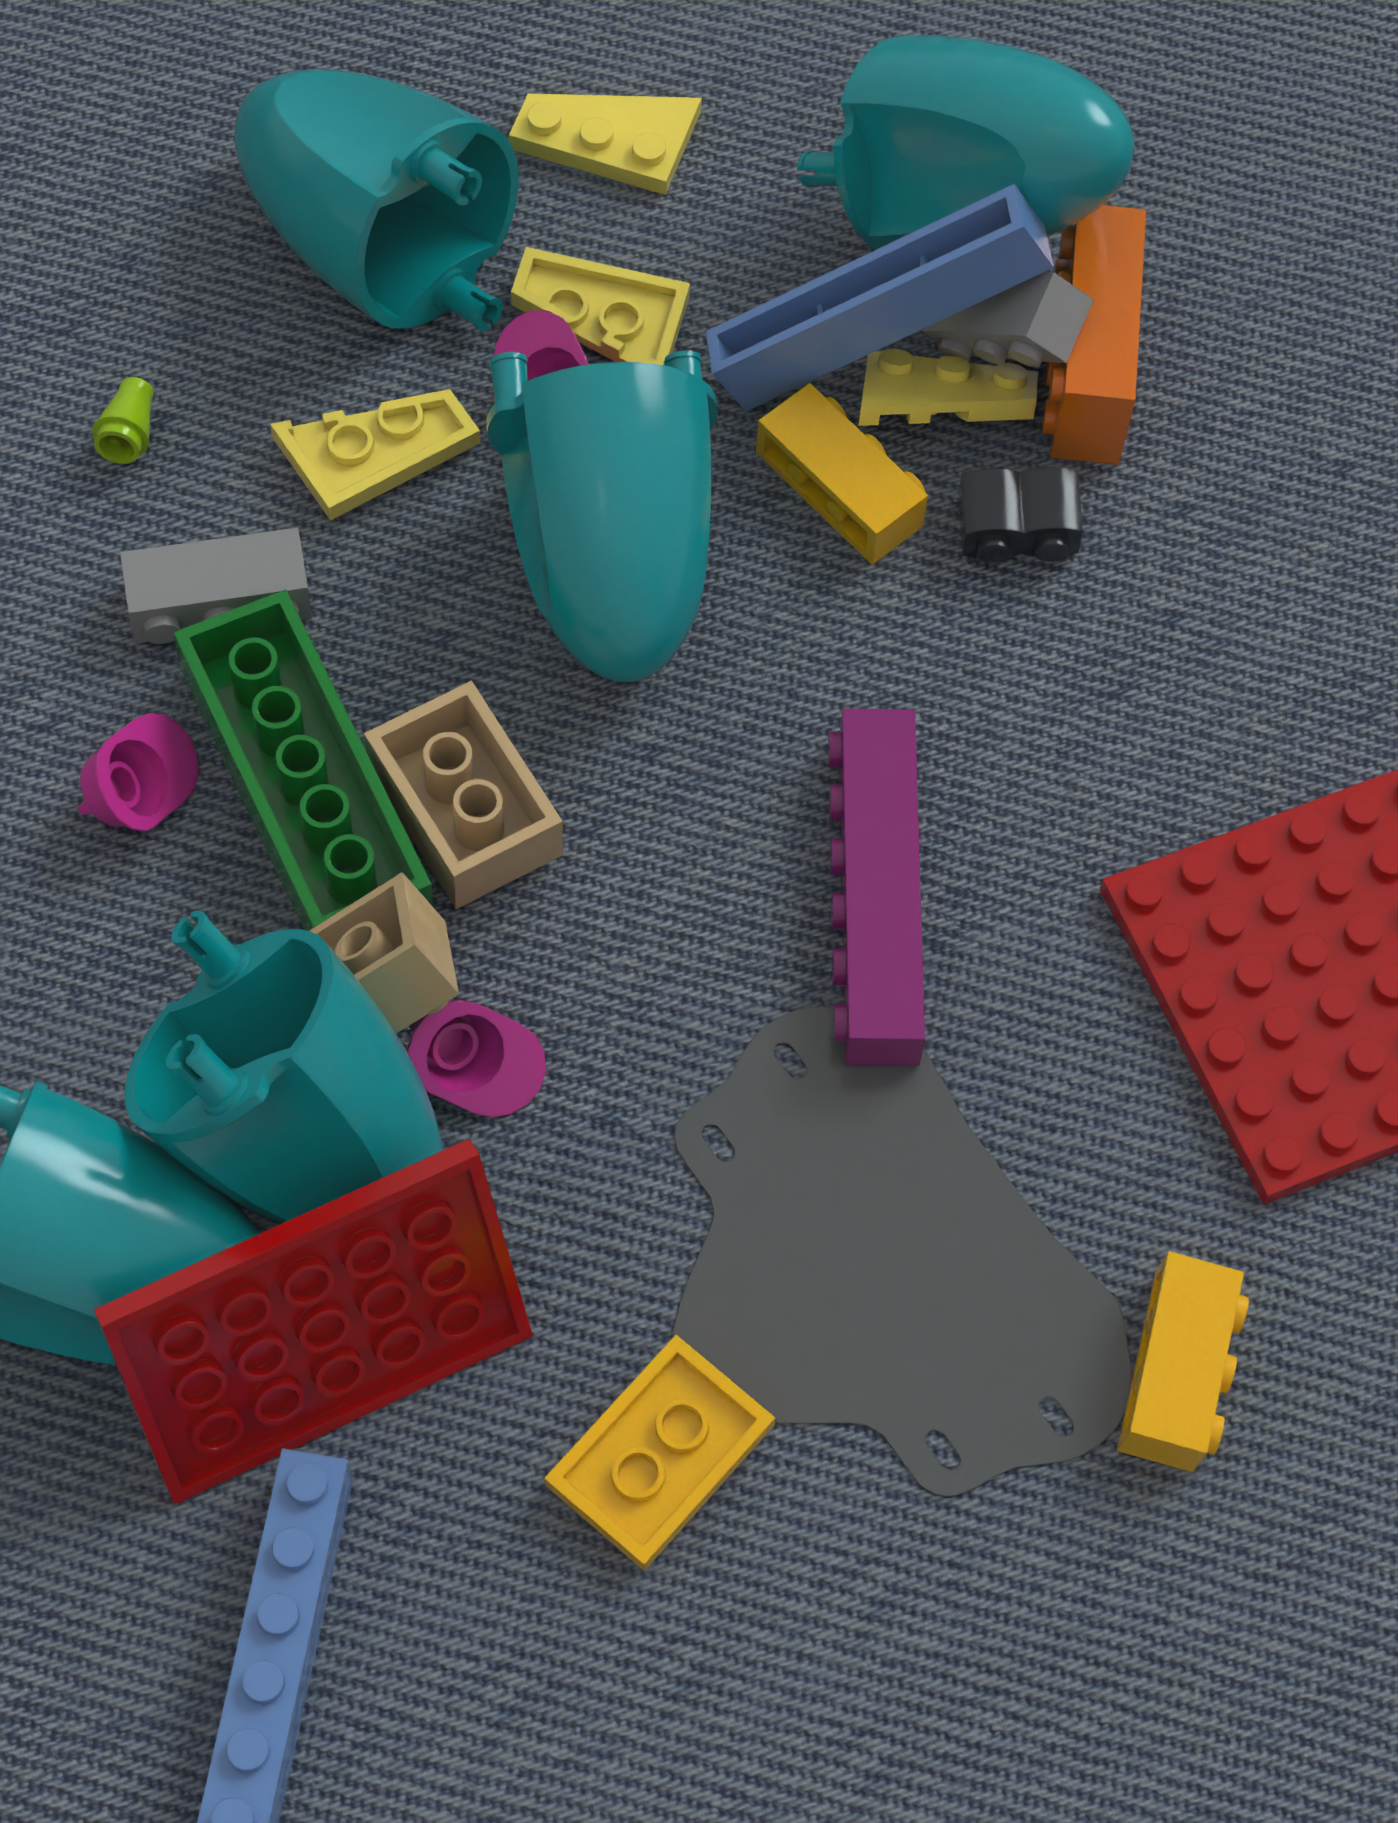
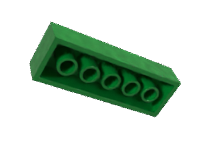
M282 590L173 632L180 670L303 929L310 931L401 872L404 873L433 907L432 884L287 590Z

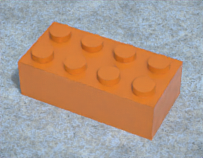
M1102 205L1083 220L1061 231L1059 259L1055 260L1053 272L1087 294L1094 301L1067 363L1047 362L1045 386L1050 388L1049 399L1045 400L1042 434L1052 435L1050 458L1119 465L1136 399L1146 226L1145 209Z

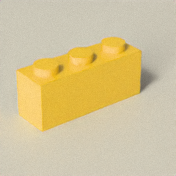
M811 383L758 420L756 453L871 565L923 527L928 495L920 480L909 471L903 472L886 455L883 446L874 436L863 434L847 418L844 409L834 398L823 396Z
M1168 1251L1156 1270L1117 1446L1118 1452L1189 1472L1195 1470L1207 1453L1215 1455L1221 1441L1225 1421L1223 1416L1215 1414L1219 1393H1228L1237 1364V1357L1228 1354L1231 1334H1240L1249 1305V1297L1240 1295L1244 1276L1243 1271Z

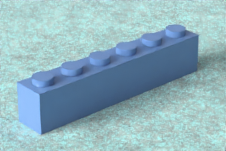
M1012 184L707 330L706 336L712 374L745 411H749L1054 268L1045 225L1017 186Z
M284 1448L281 1450L197 1823H279L352 1488L348 1459Z

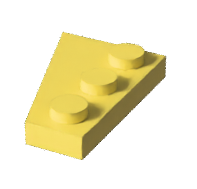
M528 93L509 134V142L515 151L666 195L700 116L702 98Z
M525 247L511 290V305L525 313L532 310H544L564 318L574 331L578 342L614 362H641L664 365L665 357L673 353L690 297V283Z
M886 349L882 352L875 351L868 354L859 426L879 425L880 415L907 414L906 419L909 424L930 423L931 415L946 412H955L959 418L967 422L1034 419L1038 371L1026 370L1024 367L1013 363H1004L1003 365L996 366L969 363L967 360L957 356H944L939 359L912 356L909 352L901 349Z
M450 389L381 402L378 410L345 416L344 411L339 410L322 414V421L292 426L291 420L270 424L272 438L330 521L480 444L479 428Z

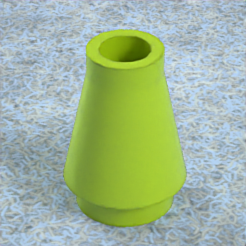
M137 377L123 379L117 393L92 427L94 447L106 460L118 464H129L136 461L148 449L151 402L154 390L147 381Z

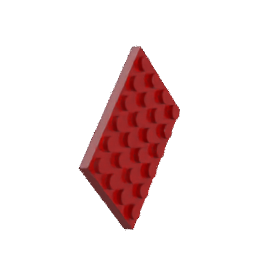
M470 1139L93 1309L174 1505L280 1456L282 1448L290 1450L297 1448L533 1337L481 1157Z

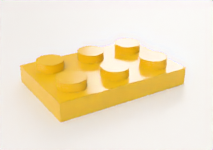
M675 1335L544 1478L545 1486L645 1571L775 1426L776 1418L678 1335Z

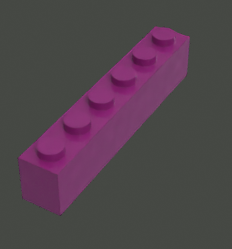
M842 709L840 731L829 732L828 768H839V785L830 784L829 821H840V838H831L830 875H841L842 892L832 893L831 930H842L843 948H833L832 985H843L844 1004H834L833 1041L844 1042L845 1065L920 1066L925 1042L915 710Z

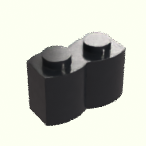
M1043 467L1017 472L1008 469L989 468L961 473L959 510L962 555L978 558L986 563H998L1018 554L1033 556L1046 562L1062 560L1068 555L1079 553L1083 527L1077 470L1061 467Z

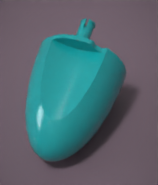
M899 35L888 38L873 47L852 72L840 101L845 114L844 132L836 138L833 152L805 151L798 159L797 171H816V175L802 174L798 176L801 184L807 188L837 186L841 202L852 226L867 245L876 250L1012 184L1017 186L1037 216L1044 223L1048 237L1083 220L1104 205L1116 193L1130 171L1135 148L1132 128L1126 115L1114 98L1085 75L1062 63L1031 51L979 39L940 35Z
M326 69L296 70L272 77L257 85L247 94L239 107L234 127L235 149L245 181L260 209L277 233L324 282L372 319L390 328L417 327L433 321L450 311L469 321L482 332L490 329L489 324L483 321L482 318L493 326L498 322L503 310L501 300L475 286L479 267L485 259L497 255L503 244L517 202L519 174L516 155L512 145L501 131L467 111L437 97L394 81L357 72Z
M677 351L665 357L664 365L641 362H608L582 365L547 373L528 381L527 356L519 352L497 354L489 362L490 370H492L495 403L487 415V435L490 445L502 457L504 481L515 538L524 572L538 609L564 648L579 663L604 679L625 683L645 679L661 670L675 656L683 644L698 614L704 589L711 515L710 431L716 423L718 407L713 389L702 380L701 355L694 351Z
M201 910L191 912V918L197 924L196 927L186 916L178 922L172 931L171 940L202 971L197 977L194 988L182 999L168 1003L148 1029L133 1057L125 1084V1105L130 1119L166 1153L229 1199L259 1216L280 1225L443 1151L434 1110L423 1082L403 1043L363 985L320 936L303 929H285L269 932L242 944L233 945Z
M38 1080L35 1081L32 1090L25 1088L23 1094L0 1085V1128L7 1130L5 1137L11 1139L0 1164V1339L63 1356L116 1365L93 1309L262 1232L233 1200L204 1182L166 1153L155 1142L120 1122L73 1099L47 1089L48 1084Z

